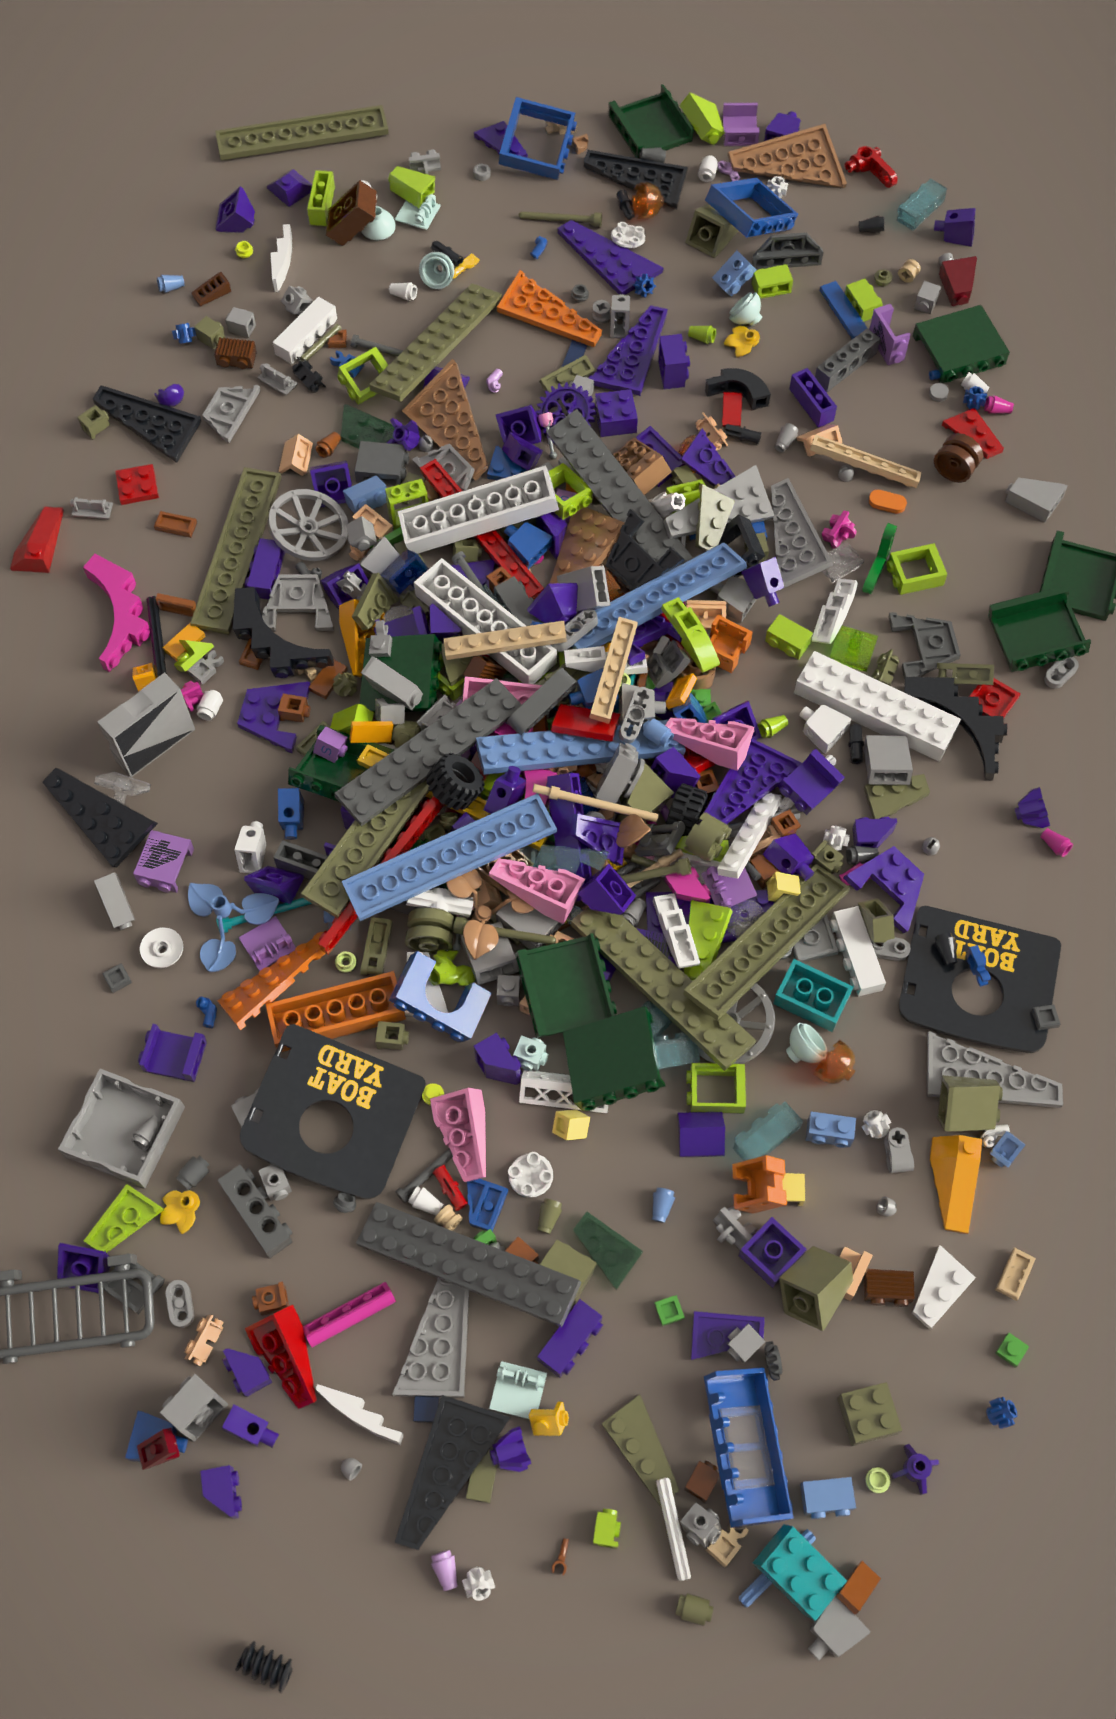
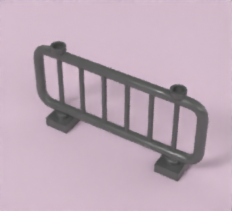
M124 1254L107 1257L108 1266L116 1267V1271L16 1285H14V1281L22 1280V1270L0 1271V1296H5L7 1349L0 1350V1359H3V1364L18 1362V1357L117 1343H120L121 1348L135 1346V1341L148 1337L153 1331L155 1323L151 1277L146 1271L135 1268L130 1269V1265L137 1264V1255ZM139 1278L143 1283L145 1326L142 1330L129 1332L126 1279ZM121 1280L125 1333L106 1335L103 1282ZM98 1283L101 1336L83 1338L80 1285ZM75 1286L78 1339L59 1342L56 1289ZM52 1289L54 1342L36 1345L33 1292ZM28 1293L31 1345L12 1348L10 1295Z

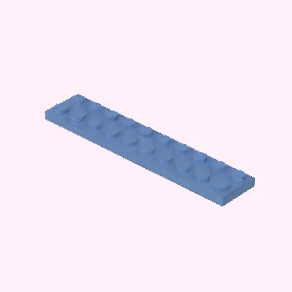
M722 543L610 602V606L596 609L598 617L597 626L571 647L573 649L600 647L612 640L618 617L638 622L637 626L662 614V604L678 597L682 602L746 569V561L727 544ZM575 628L572 629L570 632H577L580 629Z
M658 720L664 725L668 722V720ZM618 724L613 741L611 742L551 731L524 733L522 735L508 734L476 737L475 743L483 775L505 773L508 771L509 766H516L521 771L607 763L612 759L620 743L625 745L619 738L620 724ZM630 724L626 731V736L630 737L634 725ZM642 724L636 740L633 743H628L638 751V759L656 758L672 747L682 755L685 754L686 750L684 745L673 739L667 747H659L643 736L644 731L642 728L644 724Z
M537 793L343 880L342 884L359 920L362 921L556 833L557 828Z

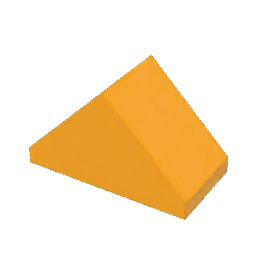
M152 663L133 668L132 677L138 692L156 679Z

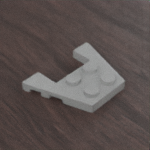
M279 574L270 593L268 604L262 612L265 624L272 631H276L277 612H316V631H334L318 575Z

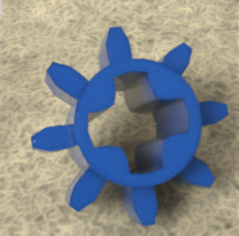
M642 274V278L636 276L635 284H632L636 289L635 294L641 293V297H646L647 293L653 294L652 290L656 287L653 283L654 278L648 277L647 274Z
M189 323L175 325L176 330H173L172 334L174 339L179 340V344L193 342L192 337L196 336L194 327L190 328Z
M971 387L970 390L965 391L963 403H967L969 409L975 408L978 410L980 406L984 407L987 393H983L984 391L981 387Z
M1001 1397L989 1401L991 1407L987 1408V1416L991 1424L994 1426L999 1425L1000 1429L1015 1424L1013 1419L1017 1417V1410L1011 1400L1005 1401V1398Z

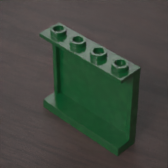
M661 84V92L659 94L621 107L618 106L615 100L609 102L608 116L635 158L640 159L641 148L661 147L662 150L667 151L692 142L694 127L689 123L686 115L681 111L677 101H674L670 91L666 89L664 84Z
M982 305L915 324L913 338L915 341L921 340L941 374L939 383L952 382L955 379L966 377L969 372L976 374L1006 365L1010 352Z
M1056 531L1039 592L1067 586L1069 590L1068 601L1074 613L1106 621L1109 614L1113 615L1116 603H1113L1114 599H1116V554L1063 540L1064 532Z
M1067 586L989 606L988 617L1011 672L1024 671L1030 667L1043 666L1050 662L1063 661L1066 658L1089 653L1091 640H1086L1068 601L1069 590Z
M435 634L392 636L391 656L375 657L417 685L423 693L419 704L415 705L413 710L405 707V712L428 711L438 702L436 690L439 689L437 677L438 671L441 670L439 653H442V643ZM366 638L363 669L371 659L369 655L371 638ZM362 675L360 704L365 705L367 709L375 714V699L383 698L387 704L397 703L374 690Z
M319 726V728L317 729V738L323 731L325 726ZM334 730L348 737L345 744L348 748L343 758L339 757L333 763L313 753L315 741L296 769L289 767L288 785L338 801L335 798V792L368 770L357 762L367 744L387 754L392 753L394 749L376 743H351L349 734Z
M593 933L585 937L530 950H518L515 953L536 1038L562 1033L563 1031L617 1014L615 1002L611 1001L609 995L611 993L610 982L605 980L604 976L606 971L603 959H600L598 953L600 951V943L598 938H594Z
M645 1006L563 1031L574 1104L581 1111H592L598 1106L612 1105L618 1100L632 1099L637 1097L638 1094L655 1092L659 1088L666 1086L660 1077L651 1023H654L653 1016Z

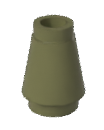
M548 1198L544 1199L540 1206L538 1231L547 1234L551 1233L562 1212V1203Z

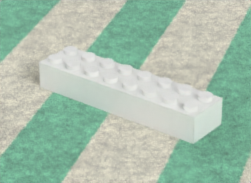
M542 466L398 511L405 545L412 556L559 510L547 467Z
M442 558L414 582L415 595L429 607L433 603L462 629L463 635L526 626ZM551 645L488 654L522 683L535 684L557 663V650Z
M816 651L813 652L797 679L794 694L820 706L826 705L850 717L852 721L883 736H907L909 748L939 762L961 720Z

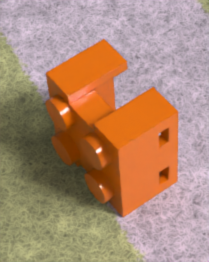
M717 615L712 622L710 640L720 662V665L717 667L732 674L738 664L739 654H745L749 648L753 632L720 615Z
M764 1155L732 1164L733 1179L747 1182L748 1195L733 1194L734 1209L753 1214L787 1205L786 1190H783L782 1180L785 1176V1160Z

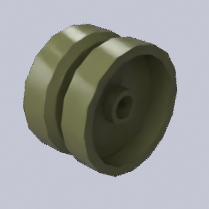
M418 908L410 911L407 919L409 929L406 931V946L414 951L429 952V954H437L439 950H451L453 935L451 933L454 931L455 922L454 916L449 912L436 908Z

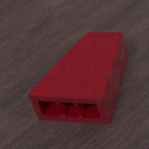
M976 256L942 262L939 277L951 306L969 303L977 263Z

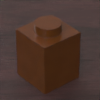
M706 1460L704 1463L699 1461L684 1490L705 1503L720 1477L719 1472H717L718 1467Z

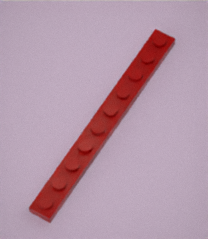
M436 459L420 467V473L441 498L462 492L461 488ZM496 530L474 536L499 568L502 566L512 577L515 576L518 582L521 581L528 597L535 599L539 596L544 587Z
M434 796L431 799H427L423 804L422 811L418 816L415 815L411 819L409 828L400 833L397 843L393 848H389L386 851L384 860L381 863L408 852L445 804L439 802ZM351 901L338 919L336 917L333 919L330 929L324 931L319 938V947L327 955H329L358 917Z

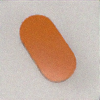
M884 490L872 491L868 500L871 507L894 514L904 512L907 505V500L902 495Z

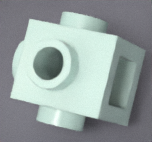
M521 1036L513 1056L515 1055L518 1058L521 1068L527 1071H532V1069L538 1071L540 1065H545L549 1054L546 1053V1045L542 1040Z

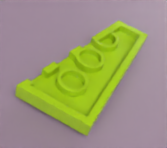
M691 900L689 927L700 961V965L684 968V974L692 981L716 960L733 912L731 908Z

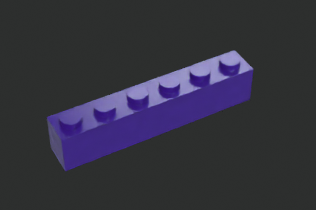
M566 773L547 777L546 787L551 788V786L559 787L562 791L581 795L579 773ZM559 798L557 800L550 799L549 811L552 815V821L557 828V832L553 833L555 838L554 852L558 862L557 871L558 869H564L584 878V886L592 876L589 850L586 845L570 835L572 814L584 815L583 804ZM579 895L576 901H582Z

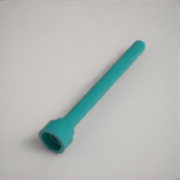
M304 898L293 900L291 904L282 903L277 906L273 915L313 903ZM245 914L233 918H222L224 933L232 929V926L246 923Z

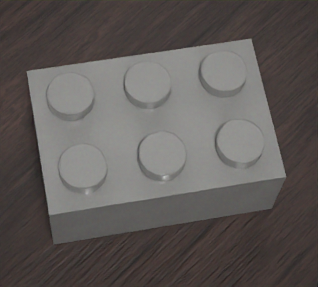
M196 1374L192 1377H187L180 1385L181 1390L164 1402L162 1405L163 1410L160 1412L182 1434L194 1442L228 1405L225 1400Z

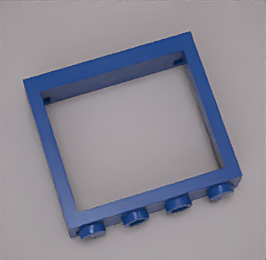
M516 97L499 153V165L558 180L560 173L563 174L565 163H563V160L568 158L569 149H567V146H571L573 139L571 132L576 129L575 113ZM520 114L567 126L556 165L509 153Z
M758 178L712 184L705 198L709 205L746 238L790 230L795 225L794 222L798 216L797 212ZM752 198L771 216L752 219L733 200Z

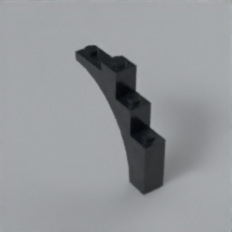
M255 587L235 588L233 631L238 639L249 640L252 638L251 649L256 658L268 659L270 657V669L275 678L294 676L295 669L305 670L310 667L326 668L327 666H334V658L330 649H312L298 646L275 634L263 620L260 611V597Z
M905 677L904 693L961 719L959 725L969 734L980 753L985 780L993 781L994 774H998L999 762L995 761V754L999 753V743H1002L1003 736H1007V723H1004V716H982L983 704H979V697L958 696V685H954V678Z

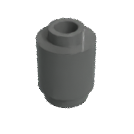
M193 1156L178 1172L180 1174L176 1179L190 1190L193 1186L196 1187L210 1172L207 1169L210 1164L201 1156L197 1159Z

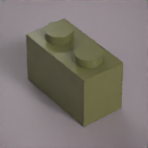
M879 899L858 902L870 939L874 943H884L887 940L895 939L893 914Z

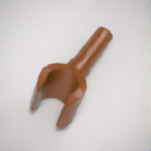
M563 1538L558 1560L552 1565L553 1573L556 1564L560 1563L564 1566L562 1576L567 1570L565 1555L569 1539Z

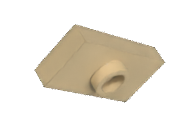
M1014 1247L995 1290L1017 1301L1036 1258Z

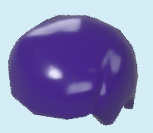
M172 384L165 390L159 389L158 395L156 393L154 395L160 404L175 407L182 401L184 389L179 384Z

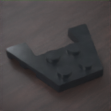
M630 509L627 513L628 517L625 524L620 529L619 538L614 543L605 566L632 591L663 575L685 559L670 547L657 562L632 538L645 521L634 510Z

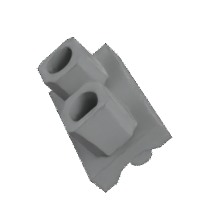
M434 149L428 150L426 155L421 156L418 152H412L409 157L410 170L424 172L428 175L430 171L441 170L439 153H436Z
M734 1206L728 1209L723 1207L713 1219L717 1225L716 1229L721 1233L717 1240L720 1243L727 1240L731 1245L735 1244L741 1250L752 1238L756 1228L749 1222L742 1226L738 1222L741 1213L739 1210L734 1209Z

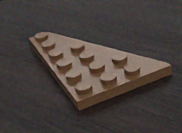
M825 124L728 152L727 155L733 171L769 177L779 176L787 180L845 188L847 185Z
M452 359L402 411L410 420L416 422L417 426L426 435L430 436L440 448L450 444L475 469L472 478L476 481L489 467L457 363Z
M587 507L572 515L550 584L558 583V575L590 566H600L611 552L614 543L617 542L621 533L620 529L625 522Z

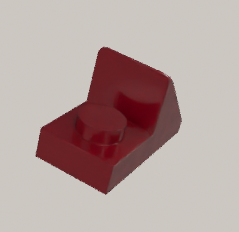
M171 1428L162 1429L137 1445L143 1470L180 1456L176 1438Z

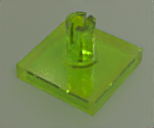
M842 625L837 633L829 658L848 667L867 672L878 636Z

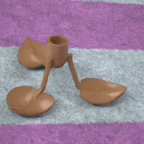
M592 807L590 812L601 813L605 820H610L614 816L612 811ZM636 814L628 815L619 826L620 832L617 833L616 843L619 847L624 848L623 857L631 860L633 853L636 854L635 849L637 845L634 843L651 831L642 818ZM595 851L589 853L591 874L593 876L608 864V860Z
M475 869L446 882L450 893L457 898H468L473 893V909L475 911L471 920L464 927L463 938L466 948L474 960L490 952L498 943L499 936L494 926L487 924L495 912L511 902L513 911L520 914L529 913L535 909L508 889L507 894L510 898L503 901L493 910L484 905L478 906V894L475 889L481 886L482 879Z

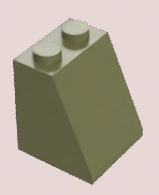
M707 203L695 210L685 243L715 258L737 234L738 230Z
M645 763L644 770L628 799L624 797L621 805L659 814L674 792ZM617 813L615 822L621 823L628 815Z
M942 1075L937 1119L944 1131L948 1132L995 1129L996 1122L1000 1121L998 1101L1002 1100L1003 1089L996 1080Z
M556 1240L540 1265L580 1280L581 1285L569 1310L570 1313L590 1280L597 1263L588 1256L572 1249L568 1244Z
M812 1246L779 1277L784 1313L823 1331L853 1282L851 1262Z

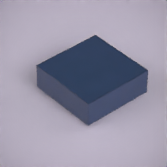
M415 1396L413 1421L433 1423L439 1406V1397Z

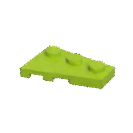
M126 1184L84 1239V1242L95 1250L107 1253L164 1211V1209Z

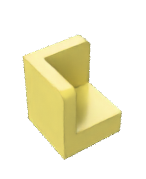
M775 872L767 881L768 900L776 902L783 893L798 896L801 893L799 876Z
M578 1110L556 1111L552 1133L565 1140L586 1138L590 1117Z
M785 1173L782 1186L783 1190H786L787 1201L798 1202V1206H803L805 1202V1175Z

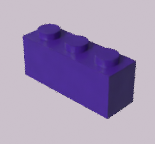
M806 368L792 374L789 390L816 426L819 428L833 422L837 406L810 370Z
M260 538L258 546L256 545L254 548V561L250 563V576L245 581V588L255 587L261 599H270V593L280 574L285 551L274 540Z
M579 1299L566 1317L563 1326H559L537 1356V1361L559 1378L563 1374L568 1375L575 1365L573 1362L577 1354L582 1356L588 1348L589 1343L587 1341L590 1336H596L603 1327V1324H601L603 1316Z

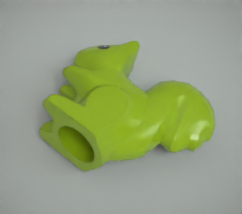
M439 950L433 956L436 963L428 978L433 986L439 984L452 985L458 983L460 986H467L475 982L471 967L467 965L456 967L452 962L458 954L457 950Z

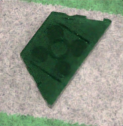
M347 404L344 405L341 441L359 449L360 441L387 443L393 438L395 428L392 424Z

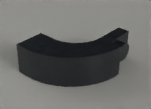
M737 368L721 369L720 376L706 379L705 393L707 397L723 392L742 393L751 410L769 406L771 393L764 381L752 372Z

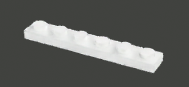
M768 793L755 803L718 866V875L739 878L779 808V804L782 801L781 795Z

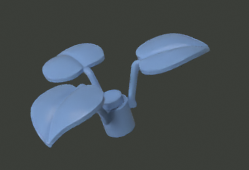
M190 883L188 901L191 910L196 915L206 917L214 911L219 924L221 940H208L200 950V958L206 970L209 972L220 971L229 966L236 955L234 943L225 941L222 918L228 917L231 910L234 909L240 914L245 913V919L248 923L260 925L266 923L273 916L279 904V899L264 893L251 894L242 900L243 909H240L234 903L228 902L218 886Z

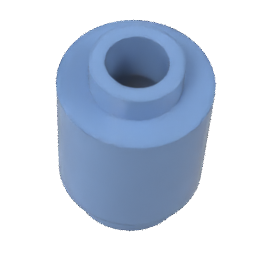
M656 719L648 720L642 728L644 731L643 736L659 747H667L674 737L671 729Z

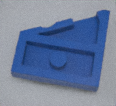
M496 446L488 469L487 479L497 481L528 470L514 463L502 448Z
M482 1179L467 1182L469 1223L473 1227L484 1231L491 1229L493 1232L508 1194V1188Z

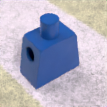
M528 522L524 523L519 529L513 524L509 525L504 531L510 537L508 546L528 569L552 546L553 537Z
M604 667L577 680V692L568 694L571 706L582 703L584 708L592 709ZM618 695L613 710L619 709Z
M691 692L685 704L673 708V713L677 718L692 719L696 716L697 722L709 723L702 706Z
M299 788L278 789V821L282 830H285V839L288 840L297 839V830L303 829L304 798Z
M138 1411L125 1458L130 1461L141 1462L137 1445L162 1429H172L178 1450L181 1453L186 1451L188 1438L176 1436L178 1429L170 1422Z

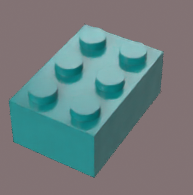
M793 959L775 995L773 1004L833 1032L851 995L853 986Z
M787 1524L782 1525L752 1562L806 1617L814 1621L818 1619L847 1582L793 1526Z

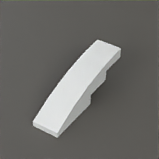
M290 224L283 225L284 238L277 239L278 252H271L272 280L275 292H279L290 266L292 255Z
M837 580L835 590L830 592L826 606H822L812 642L832 643L853 601L858 586L856 580Z
M604 646L564 650L565 664L569 668L595 672L604 667L608 652H605ZM646 659L631 666L627 662L624 673H648Z
M675 894L654 897L653 903L678 969L700 965L689 924L686 925L682 909L678 907Z
M317 1384L316 1390L337 1411L356 1425L378 1437L401 1445L403 1439L402 1432L383 1427V1416L363 1410L365 1402L362 1398Z

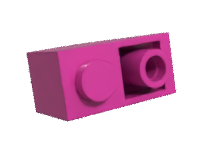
M693 866L691 867L692 873L690 875L682 876L681 874L674 873L665 876V882L672 893L675 894L676 899L710 903L709 895H711V892L705 884L701 885L697 879L699 874Z

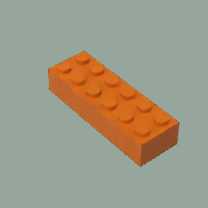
M394 971L266 1004L276 1049L286 1027L291 1024L334 1039L378 1027V1021L395 1023L406 1020L405 1012L394 1007V1003L389 1001L397 984ZM284 1046L283 1049H282V1052L288 1051V1050H291V1049L288 1048V1047H286V1046Z

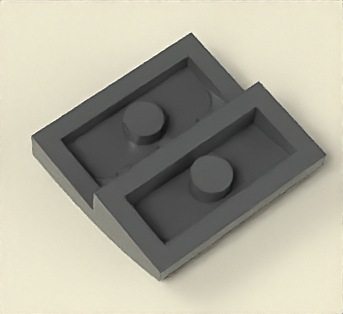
M672 640L663 655L658 653L653 655L647 664V668H649L648 675L655 687L660 688L676 678L691 660L680 643Z

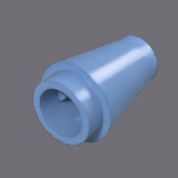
M161 275V277H157V285L160 292L164 291V293L185 286L182 275Z
M657 1187L656 1192H653L652 1220L665 1223L675 1200V1197H673L674 1191Z

